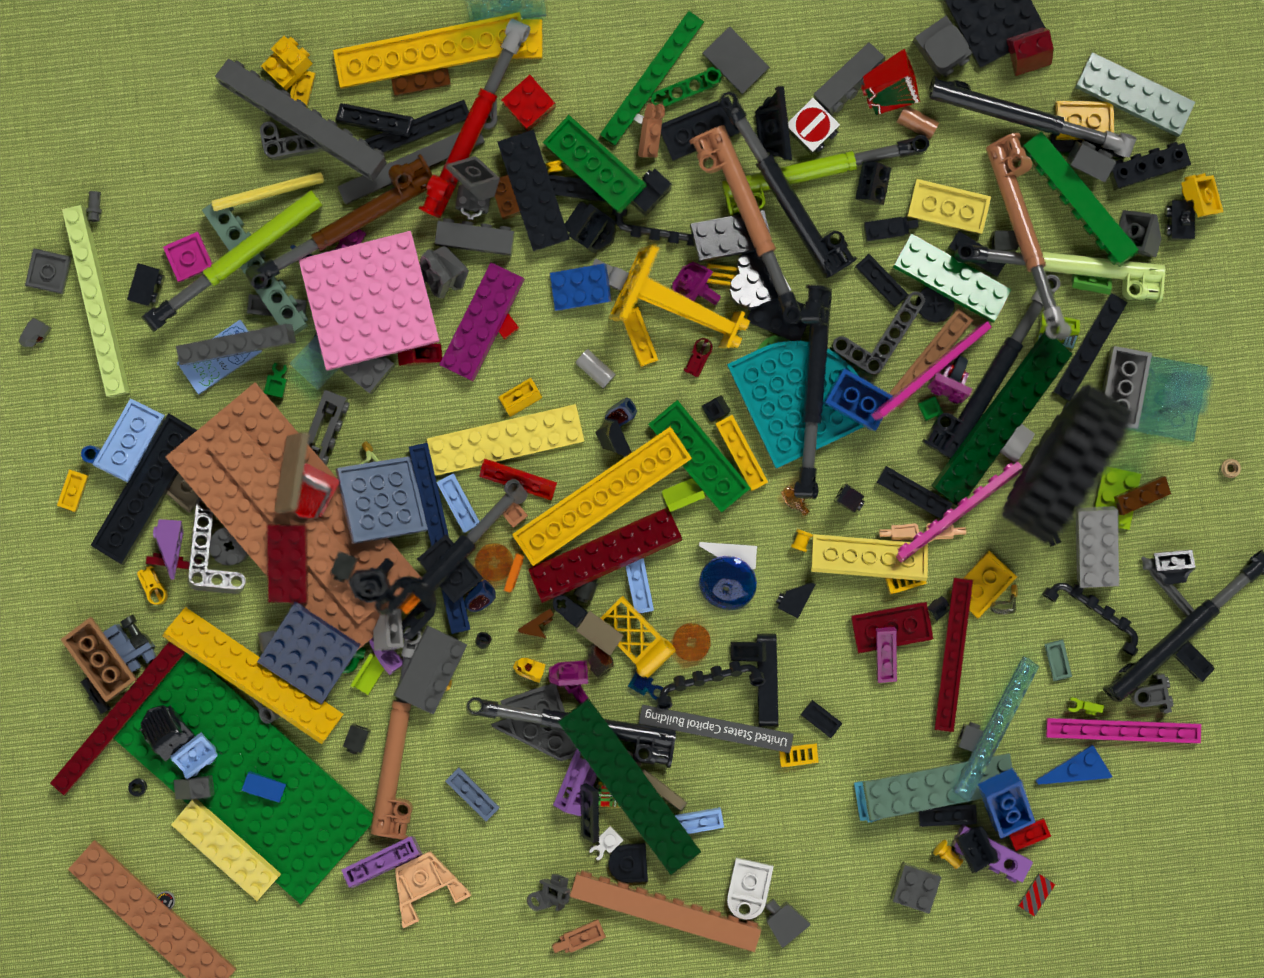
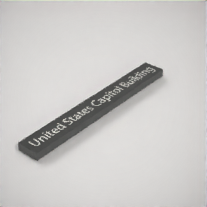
M644 704L642 705L639 724L787 753L791 751L794 735L793 733L670 709L659 710L655 706Z

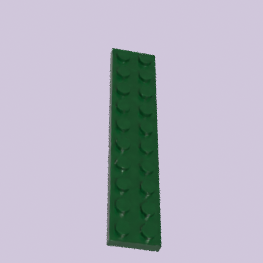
M1044 331L931 486L958 507V503L970 495L998 457L1000 450L1007 443L1015 429L1020 427L1073 353L1057 339L1050 338L1046 331Z
M589 698L557 721L670 875L701 853L695 842Z

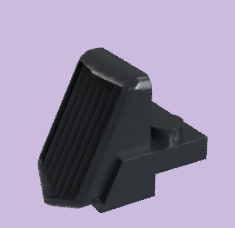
M579 202L566 221L565 226L570 233L568 235L570 238L596 254L598 251L614 243L615 225L617 222L593 205L589 204L588 206L584 202Z
M162 705L148 709L141 721L140 731L145 740L150 744L152 750L165 761L195 737V734L183 722V718L171 705L168 707Z

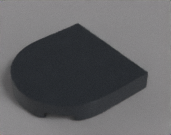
M646 843L622 844L612 851L608 865L610 873L617 880L623 883L648 882Z

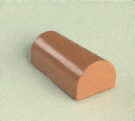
M910 106L903 108L896 121L913 132L926 136L928 140L931 139L939 125L938 121Z

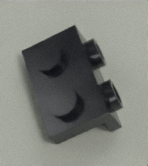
M983 827L971 828L955 838L972 873H977L989 864L999 861L997 852L992 847L988 834Z

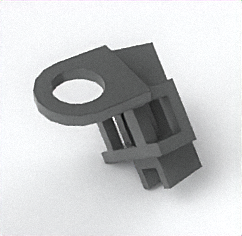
M552 874L551 880H540L539 883L543 884V890L528 895L527 903L529 907L534 911L544 910L553 905L556 906V911L563 909L565 904L569 903L571 889L567 888L569 878L560 874ZM532 897L537 899L539 903L538 907L533 905L531 901Z

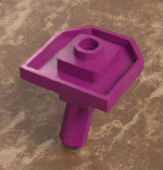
M696 262L683 266L672 283L673 291L692 301H695L697 296H700L716 305L721 298L719 294L710 289L709 285L706 284L713 271Z
M587 660L558 662L549 667V682L558 686H564L569 694L572 693L579 704L588 699L587 694L581 687V684H588Z

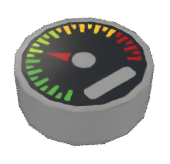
M163 891L158 894L157 898L169 909L175 905V896L171 892Z

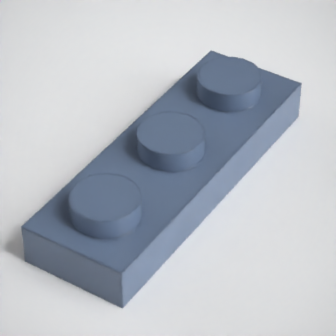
M460 767L445 781L485 821L500 808Z

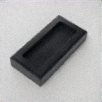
M731 642V661L765 662L766 642Z
M813 700L809 702L800 714L830 738L833 737L843 724Z

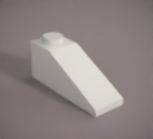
M699 542V546L735 568H740L739 572L751 573V569H756L757 546Z

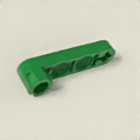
M710 67L702 73L658 90L651 96V104H655V106L659 104L654 102L656 96L659 95L660 98L666 96L665 92L667 91L672 101L668 102V98L664 99L662 105L665 108L715 88L720 84L721 72L719 69ZM709 74L717 75L716 80L710 81ZM701 77H704L706 87H704ZM694 80L700 83V88L696 91L691 90L689 87L690 82ZM674 88L682 90L683 94L680 98L673 97L672 90Z

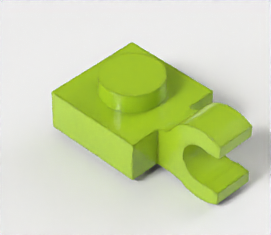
M1075 697L1069 698V700L1076 702L1074 708H1067L1071 712L1085 709V713L1096 715L1097 712L1103 713L1104 705L1079 700Z

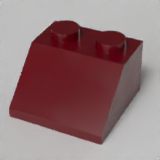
M1042 27L1006 39L1015 76L1052 65L1054 47L1049 29Z

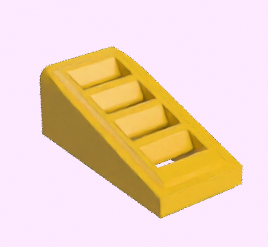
M885 578L889 594L927 584L926 581L916 582V580H912L913 583L909 584V581L904 579L905 586H902L901 580L896 579L898 588H895L893 579Z
M817 743L791 746L789 753L790 761H786L785 752L779 751L780 766L789 767L819 763ZM809 748H812V757H813V759H809V755H808V749H809ZM801 749H804L805 760H801ZM794 750L797 751V760H796V761H794V757H793V751H794Z

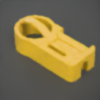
M148 566L145 570L138 571L137 575L147 595V600L154 605L164 604L168 594L163 584L160 583L155 570H153L155 567ZM157 588H159L160 590H162V592H163V599H162V596H161V594H160V592H159V590H158ZM153 590L156 593L159 602L157 603L153 602L151 599V593L153 592Z

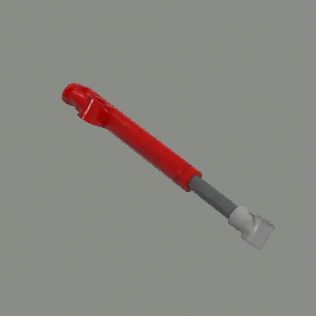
M515 19L509 21L505 31L506 37L501 45L503 49L484 89L480 88L440 176L434 174L428 181L427 198L423 206H419L418 209L441 219L458 183V180L447 170L446 165L470 157L493 108V103H495L498 97L495 93L513 55L517 54L521 42L526 41L530 33V26Z

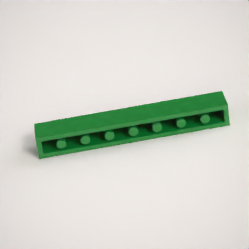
M1042 131L1023 145L1026 156L1030 157L1036 165L1034 167L1036 172L1040 176L1044 175L1048 180L1046 183L1052 191L1056 190L1060 194L1058 197L1065 206L1069 205L1072 209L1071 214L1077 221L1079 219L1084 224L1083 229L1088 235L1092 234L1096 238V245L1101 250L1105 249L1109 254L1107 258L1113 265L1117 264L1120 267L1138 253L1139 249Z

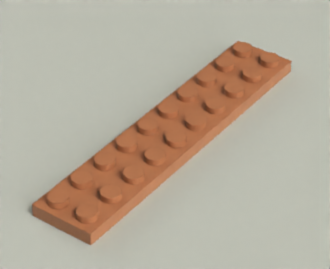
M96 840L68 868L75 877L186 978H229L236 970L227 959L172 909L163 904L147 886Z

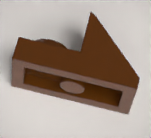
M550 608L519 628L518 631L523 634L547 638L539 625L542 623L545 626L553 621L552 616L555 614Z

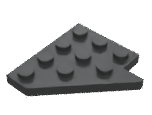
M553 683L500 700L501 704L536 711H542L544 708L551 711L565 712L557 685ZM508 718L491 723L493 728L559 761L573 758L576 751V746L565 731L541 728L538 723Z

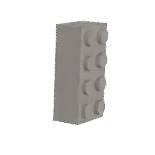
M1114 506L1077 509V584L1080 588L1119 586L1118 510Z

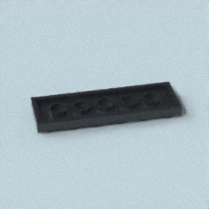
M534 130L498 141L497 143L533 252L570 240Z

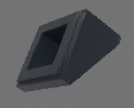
M722 395L701 406L710 423L730 412Z

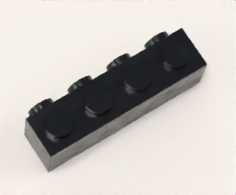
M1178 142L1166 145L1167 149L1164 150L1155 148L1148 151L1149 154L1142 156L1141 153L1131 156V160L1123 162V159L1117 160L1109 174L1114 191L1189 167L1191 162L1185 143L1178 145Z

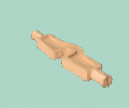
M916 523L892 525L891 529H879V537H891L893 541H914L913 537L919 533ZM928 523V524L926 525V531L929 529L928 526H929L931 523ZM952 524L930 542L935 539H953L954 535H966V527H954Z

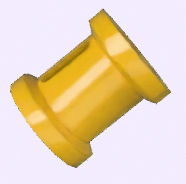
M797 529L794 544H791L790 547L807 552L806 547L813 534Z

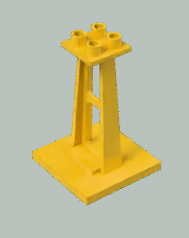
M653 245L639 248L626 282L608 318L613 321L627 320L637 299H641L724 334L719 344L720 348H738L742 338L737 336L736 333L738 330L745 331L750 323V320L744 318L745 312H734L731 320H728L648 278L651 271L650 268L659 248Z

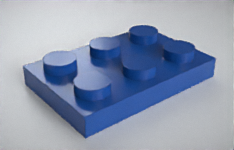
M605 263L550 273L555 311L612 302L607 265Z

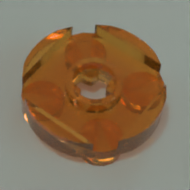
M498 543L487 544L480 549L476 556V570L484 579L489 581L503 580L510 573L514 561L513 555L504 545ZM492 557L500 560L497 568L489 564L492 561Z
M686 623L680 626L675 631L673 637V646L676 654L686 661L702 659L708 653L711 646L708 631L696 623ZM688 637L697 639L695 647H688L686 645Z

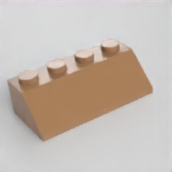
M92 617L60 639L105 702L115 698L137 680Z

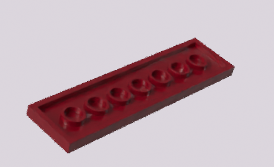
M666 507L528 570L540 600L544 603L683 541L669 508Z

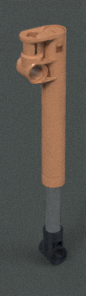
M718 126L692 138L689 142L694 144L701 169L710 174L719 170L723 171L752 243L756 248L758 257L762 256L779 296L777 300L784 319L791 324L800 323L801 309L793 291L789 290L774 254L776 247L772 242L771 235L725 126ZM708 159H713L714 164L711 168H705V162ZM792 310H797L798 317L795 320L789 319V313Z

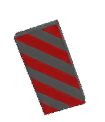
M1038 873L1018 903V906L1035 917L1055 884Z

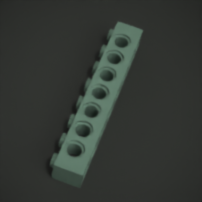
M212 204L202 209V211L229 251L251 235L249 231L246 233L242 228L245 224L239 216L235 217L232 213L233 207L214 211ZM223 216H229L228 223L221 224ZM239 231L240 237L237 240H232L233 232ZM261 251L240 267L244 274L249 266L265 262L263 259L266 257L264 252ZM276 277L271 278L272 284L269 287L255 290L279 325L293 324L294 335L308 327L306 323L308 318L302 310L300 312L297 310L295 305L298 303L292 294L287 295L285 292L287 287L282 279L277 280ZM277 294H282L283 296L280 303H274L273 297ZM288 309L292 310L293 316L290 319H285V311Z

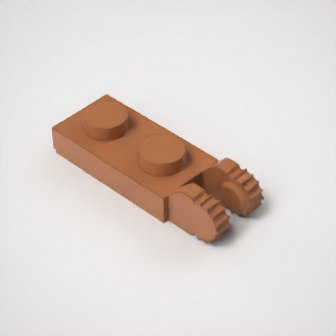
M650 103L646 106L638 151L640 157L658 156L662 118L665 116V106L662 104L655 106V104Z

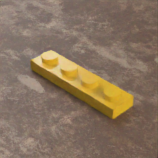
M733 415L715 423L746 483L750 486V490L753 491L768 483Z

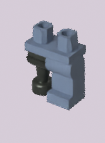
M134 614L120 622L123 628L128 627L132 635L131 638L127 637L120 624H115L103 632L131 672L141 668L137 660L141 655L146 663L156 658L155 651L153 650L155 645L147 634L141 633L135 625L137 620Z

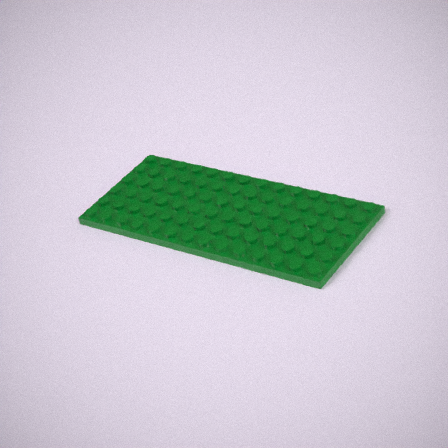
M185 653L115 736L114 740L175 793L173 780L185 779L184 772L171 758L165 761L159 754H156L140 731L141 721L148 709L162 705L166 707L171 705L183 718V722L192 730L195 736L202 733L215 746L217 751V757L214 762L205 765L196 776H193L212 775L215 794L211 797L198 798V800L281 873L275 882L301 905L372 825L373 812L275 725L264 723L259 716V711L214 671L188 653ZM252 771L285 783L286 787L280 803L242 791L248 772ZM182 799V800H183L185 803L189 804L192 799Z

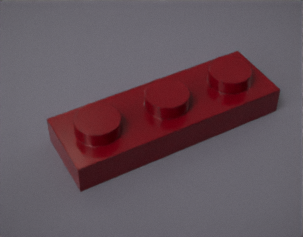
M153 553L152 556L146 557V564L165 566L161 553ZM179 556L177 568L189 569L190 561H185L183 556ZM194 559L196 564H203L202 559Z

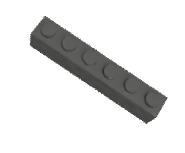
M281 324L178 345L176 350L179 365H191L296 343L293 324Z

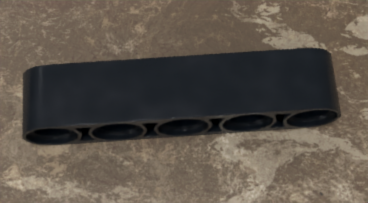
M776 633L757 634V642H766V661L757 662V668L760 672L764 673L766 680L763 685L758 686V725L763 728H778Z

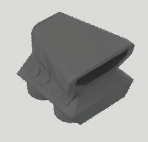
M446 246L435 251L428 249L422 254L419 263L424 282L429 284L434 296L445 298L449 288L460 290L464 287L469 270Z

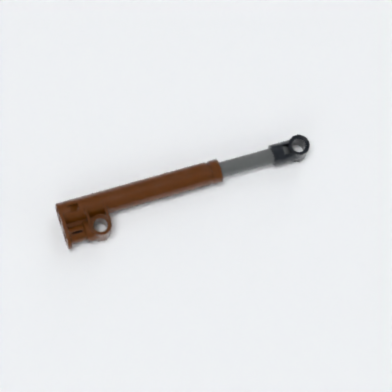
M419 154L417 155L418 159L403 165L396 164L389 169L388 175L394 188L325 226L319 232L311 234V239L274 260L271 258L259 266H249L245 271V276L253 288H264L268 280L280 274V270L317 249L319 251L326 249L327 246L333 245L427 191V184L432 173L423 156Z

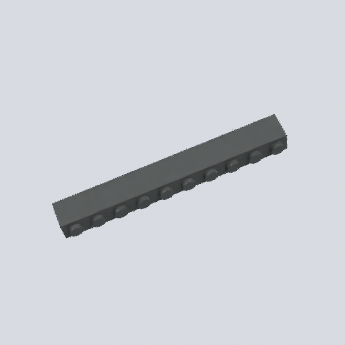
M228 58L215 75L221 86L374 182L386 166L387 162L383 152L376 148L373 150L368 147L369 144L363 139L357 140L347 129L341 130L331 119L326 120L322 118V115L317 110L312 109L311 111L301 100L297 99L295 101L285 90L282 89L280 91L276 89V86L271 81L262 80L255 71L251 70L249 72L239 61L236 60L234 62Z

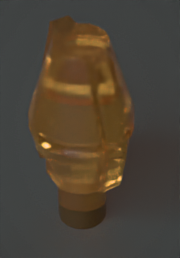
M789 485L781 491L785 503L790 508L799 510L804 516L810 512L804 505L805 499L795 497L794 487Z

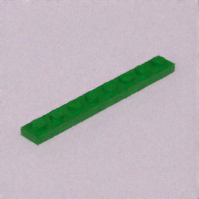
M691 11L687 12L600 133L601 137L612 145H617L633 123L636 114L640 113L704 24L702 19Z

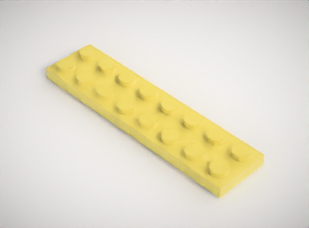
M576 404L427 438L435 476L481 466L484 458L499 462L585 442Z

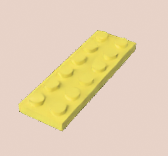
M813 534L811 572L927 581L928 544L900 563L896 558L899 552L898 548L905 543L910 544L911 542Z
M192 799L171 824L256 901L262 897L281 875L279 871L198 799Z

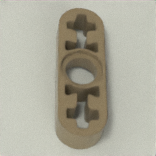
M643 769L642 772L656 791L682 811L687 802L655 776Z

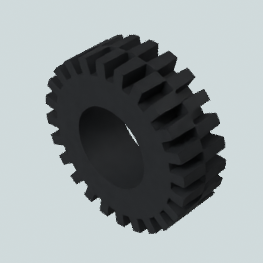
M1088 383L1086 386H1082L1079 392L1073 395L1071 401L1065 404L1061 414L1055 417L1051 428L1043 434L1042 441L1034 448L1030 460L1023 466L1022 474L1016 479L1013 485L1014 488L1007 497L1008 501L1003 507V518L1044 543L1054 540L1057 534L1064 530L1067 522H1071L1075 517L1078 507L1082 508L1087 501V495L1091 490L1094 491L1098 485L1097 480L1108 469L1109 460L1116 455L1119 449L1118 445L1126 435L1125 430L1130 425L1132 410Z

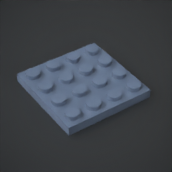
M411 456L336 469L352 544L428 530Z

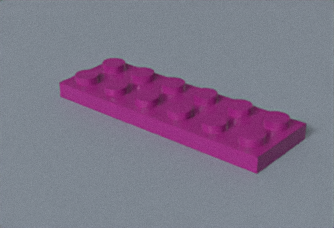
M490 262L439 364L440 366L474 382L525 280L523 277Z

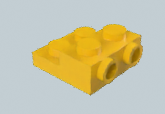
M283 36L271 48L274 53L261 65L286 91L313 64L308 59L310 54L303 47L298 49L297 46L299 44L291 36L289 38Z
M1203 173L1184 178L1185 181L1181 182L1183 196L1186 201L1193 200L1194 211L1197 213L1198 218L1224 212L1214 175L1206 176Z

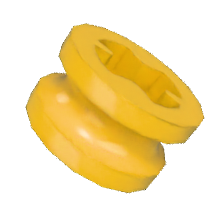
M562 160L546 163L548 174L563 171L564 167L561 166Z

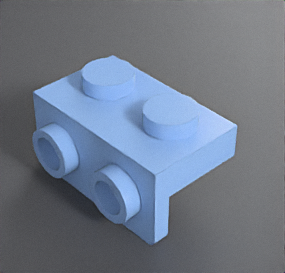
M199 733L172 754L171 760L184 772V777L189 779L191 776H196L205 765L214 762L217 757V751L215 746L202 733Z

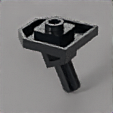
M386 558L378 568L355 570L348 582L354 597L366 603L376 602L391 586L386 573L392 568L394 563L389 558Z

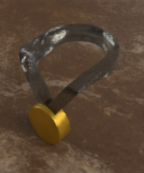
M1017 585L1011 586L1010 601L992 602L990 610L997 614L1015 613L1016 597L1018 596ZM1013 604L1012 609H997L995 606Z

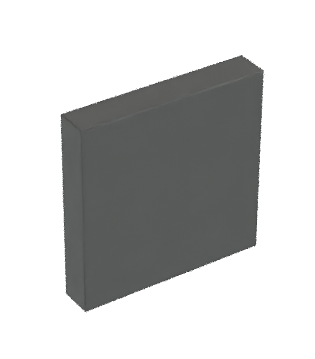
M33 248L25 286L64 294L72 257Z

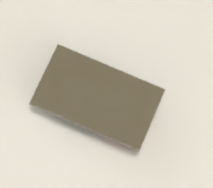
M591 611L588 612L577 629L578 633L608 655L613 653L624 636Z

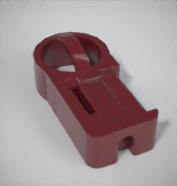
M700 338L695 342L691 352L694 355H691L686 365L687 369L684 368L685 372L695 377H699L713 350V344L708 338ZM705 340L698 353L696 348L698 342ZM709 342L710 351L705 355H702L707 343Z

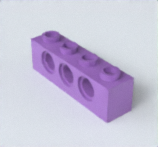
M961 825L955 838L971 828ZM954 838L952 845L956 847L954 851L963 855ZM988 838L992 847L996 850L999 859L997 863L989 864L988 869L997 874L1001 871L1007 874V879L1015 883L1017 880L1023 883L1033 861ZM1007 859H1012L1013 861L1010 868H1004V862Z

